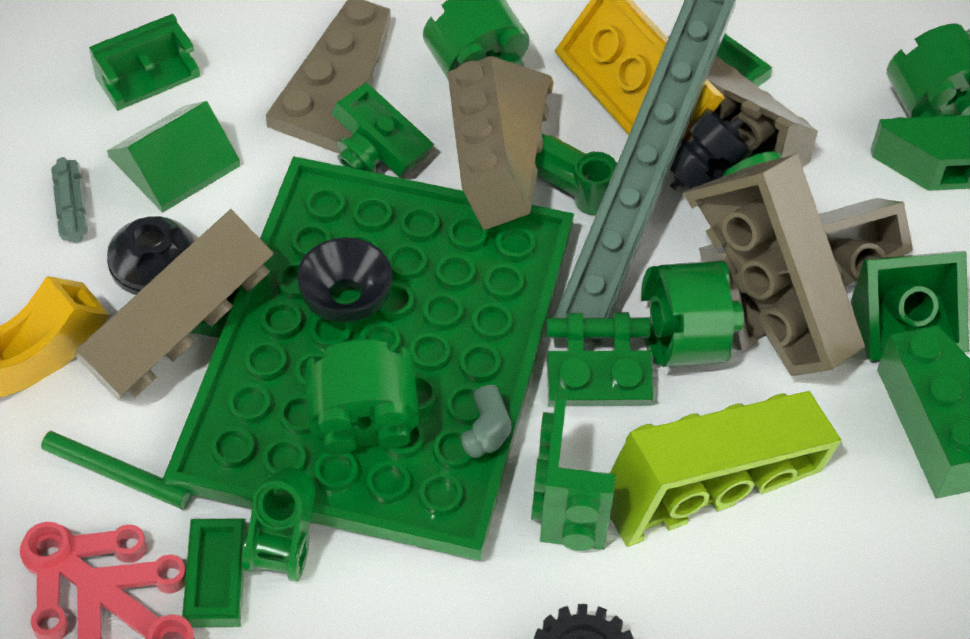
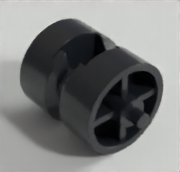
M707 108L689 127L691 136L688 139L683 138L670 168L675 180L669 186L675 192L681 186L692 189L721 178L723 176L722 172L725 169H730L735 164L746 159L753 151L739 136L740 131L738 128L744 122L738 116L732 122L724 121L715 112Z

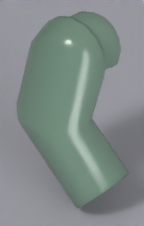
M495 385L483 386L473 394L480 417L474 422L473 429L463 433L461 443L466 453L474 458H480L486 452L492 454L502 445L511 432V420L500 391Z

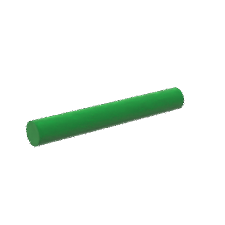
M49 431L42 440V450L176 508L184 510L191 500L192 495H190L189 490L164 484L163 478L59 433Z

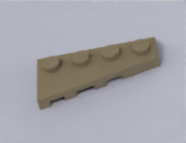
M347 0L266 113L267 127L340 154L337 142L342 137L349 138L352 133L334 118L331 113L339 100L365 82L372 86L375 65L379 63L391 23L390 9L366 0Z

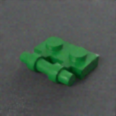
M613 312L612 318H583V313H567L566 318H546V338H566L567 351L547 352L548 407L555 406L556 396L567 397L566 406H651L653 402L651 350H630V338L650 337V318L630 317L629 312ZM584 338H612L613 351H584L583 340Z

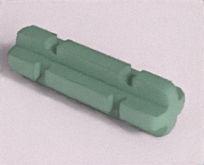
M61 157L56 160V165L51 168L56 215L59 220L57 221L58 233L61 239L72 240L74 243L82 241L83 236L88 233L83 185L80 180L82 179L80 164L75 159L67 160L65 157Z

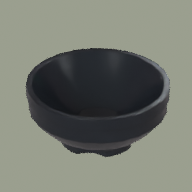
M161 216L138 218L120 228L108 245L107 263L110 275L120 288L136 295L195 240L188 228L171 218ZM147 232H156L164 237L162 242L153 248H141L135 244L136 239L141 234Z
M349 237L334 238L313 247L302 259L297 273L300 294L307 307L318 316L336 322H354L376 313L389 297L392 284L391 265L387 256L372 243ZM342 287L355 288L361 294L360 298L351 304L337 303L332 299L331 295Z

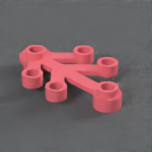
M41 522L34 525L27 531L22 540L20 557L25 568L37 575L36 610L31 616V626L36 638L63 639L68 632L67 618L63 609L59 607L60 577L62 575L77 586L78 639H102L101 606L145 639H195L192 626L184 617L171 614L158 618L121 590L124 588L155 585L163 593L178 592L185 586L186 567L184 561L176 555L169 554L151 562L92 568L80 558L114 553L116 558L124 563H133L140 560L147 550L143 531L138 526L127 524L120 526L115 531L73 535L68 528L55 522ZM126 539L138 540L137 544L132 548L123 549L120 547V544ZM47 548H58V551L52 555L41 556L42 552ZM167 569H177L179 571L177 576L172 579L160 577ZM48 618L59 619L58 624L52 629L40 628L43 621Z

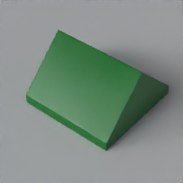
M208 101L184 105L107 150L108 157L162 213L241 166L239 157Z
M966 251L864 259L850 303L865 345L864 349L868 360H881L889 335L936 325L963 352H969Z

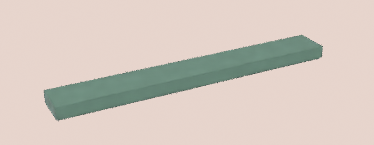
M684 0L554 318H566L567 313H583V318H611L736 7L737 0ZM587 338L601 343L602 338Z

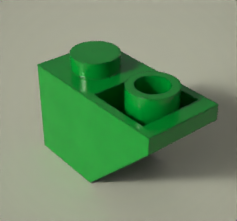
M970 115L897 117L879 120L870 149L874 159L927 191L970 189Z

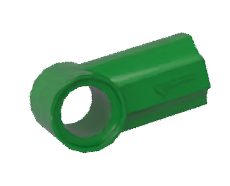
M542 133V151L537 153L535 158V165L538 169L537 176L573 195L574 203L581 212L588 215H596L617 165L616 160L603 152L593 151L584 153L551 134L547 136Z

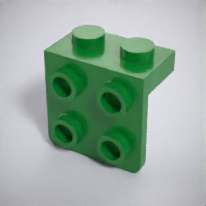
M556 396L554 413L543 412L531 520L542 521L539 542L560 544L576 551H586L592 548L605 550L614 495L615 474L559 468L567 397Z

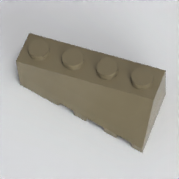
M715 56L707 79L725 98L714 112L724 121L732 122L738 116L744 122L738 130L740 131L739 136L753 151L747 158L774 151L781 153L782 157L798 153L802 167L807 165L811 160L818 130L811 126L804 118L797 116L775 100L770 93L763 91L734 67L727 65Z
M493 56L479 61L463 63L457 69L447 72L461 187L483 230L530 214L538 172L535 158L536 154L542 151L543 138L540 131L542 122L547 121L549 107L546 99L547 94L552 93L554 82L551 75Z
M798 153L755 164L683 192L691 208L693 209L698 206L711 228L705 232L715 249L722 246L735 267L737 273L732 277L741 293L746 292L751 296L761 311L757 320L791 376L833 370L865 347Z
M873 198L819 214L844 287L857 281L864 259L904 256L913 250L904 202ZM713 244L700 247L701 261L724 260L728 265L732 301L740 302L744 315L743 329L740 332H734L733 341L738 350L744 351L756 344L757 338L766 334L757 320L761 311L753 298L746 292L741 293L732 276L737 271L723 247L720 246L715 249Z
M230 208L78 347L74 356L117 400L126 392L135 399L157 378L151 369L164 356H167L173 363L196 342L189 335L193 329L203 320L212 327L233 307L227 298L238 287L242 286L249 292L270 272L264 263L274 253Z

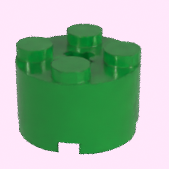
M446 0L441 5L445 12L436 21L431 16L424 26L423 40L447 79V72L457 69L463 63L479 61L489 56L524 67L522 58L529 46V35L506 0Z
M957 23L938 26L916 37L914 40L918 46L907 55L901 49L893 56L887 66L886 75L910 118L970 115L969 28L965 31L963 26Z
M724 260L663 264L649 267L642 281L641 301H650V337L644 338L647 350H651V360L655 364H662L661 367H680L729 361L734 332L742 331L744 315L740 302L732 301L727 263Z
M370 339L352 340L325 348V358L316 363L314 356L307 361L305 370L309 428L316 438L323 441L325 451L343 454L353 451L356 446L379 444L384 448H399L410 442V432L419 422L414 360L412 354L407 349L401 347L402 355L388 351V343L385 341Z

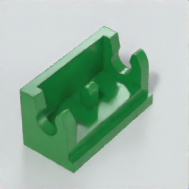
M173 13L89 47L95 78L117 111L200 77L199 67L189 54L195 51Z

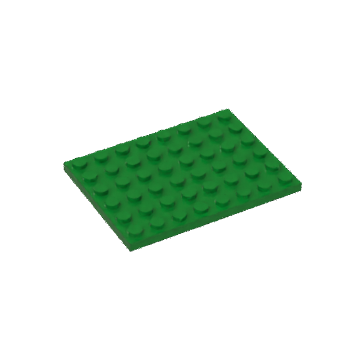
M293 156L260 237L274 253L264 263L270 272L249 292L240 286L163 476L164 484L189 490L190 495L252 509L256 491L275 472L283 468H297L304 471L311 478L315 486V498L311 516L312 523L481 561L546 326V318L549 315L571 235L574 213L532 205L530 214L483 230L462 190ZM344 237L357 238L372 243L387 256L391 265L392 284L389 297L376 313L354 322H336L318 316L304 303L298 287L297 273L299 265L304 256L313 247L324 241ZM352 287L339 288L331 295L332 299L340 304L354 303L361 296L360 292ZM370 339L385 341L388 343V351L402 355L401 347L407 349L412 354L414 360L419 422L410 432V442L399 448H384L379 444L356 446L353 451L343 454L325 451L323 441L316 438L309 428L305 370L307 361L314 356L316 363L325 358V348L352 340ZM495 385L500 391L511 420V432L502 445L492 454L486 452L480 458H474L466 453L461 443L463 433L473 429L474 422L480 417L473 394L483 386ZM274 488L276 501L282 507L294 509L295 501L293 496L285 489Z

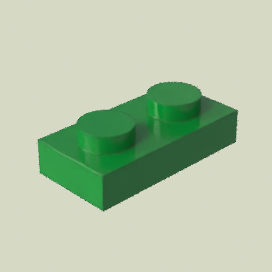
M367 82L339 100L331 113L352 134L356 132L365 137L376 148L381 156V161L399 177L427 157L434 146L430 139Z

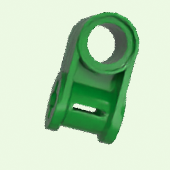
M283 468L275 472L256 491L253 498L249 530L242 552L241 564L243 571L253 572L255 568H261L287 574L290 581L298 582L300 580L309 551V528L315 498V486L311 478L304 471L297 468ZM274 488L287 490L294 498L295 508L287 509L282 507L274 497Z

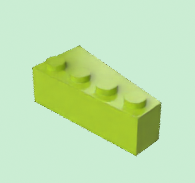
M810 390L791 395L779 393L768 398L766 401L748 405L736 403L722 411L701 416L693 413L682 417L678 421L662 425L645 424L639 426L626 437V441L610 471L611 474H615L610 518L625 546H633L645 540L643 532L648 528L664 523L667 530L671 531L688 524V516L707 505L712 504L715 510L719 512L735 506L736 502L746 497L754 487H757L760 494L763 495L821 472L842 439Z

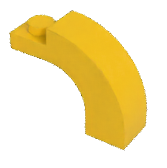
M47 276L27 305L12 319L0 325V398L25 390L64 367L75 358L74 353L76 349L104 325L110 314L83 282Z

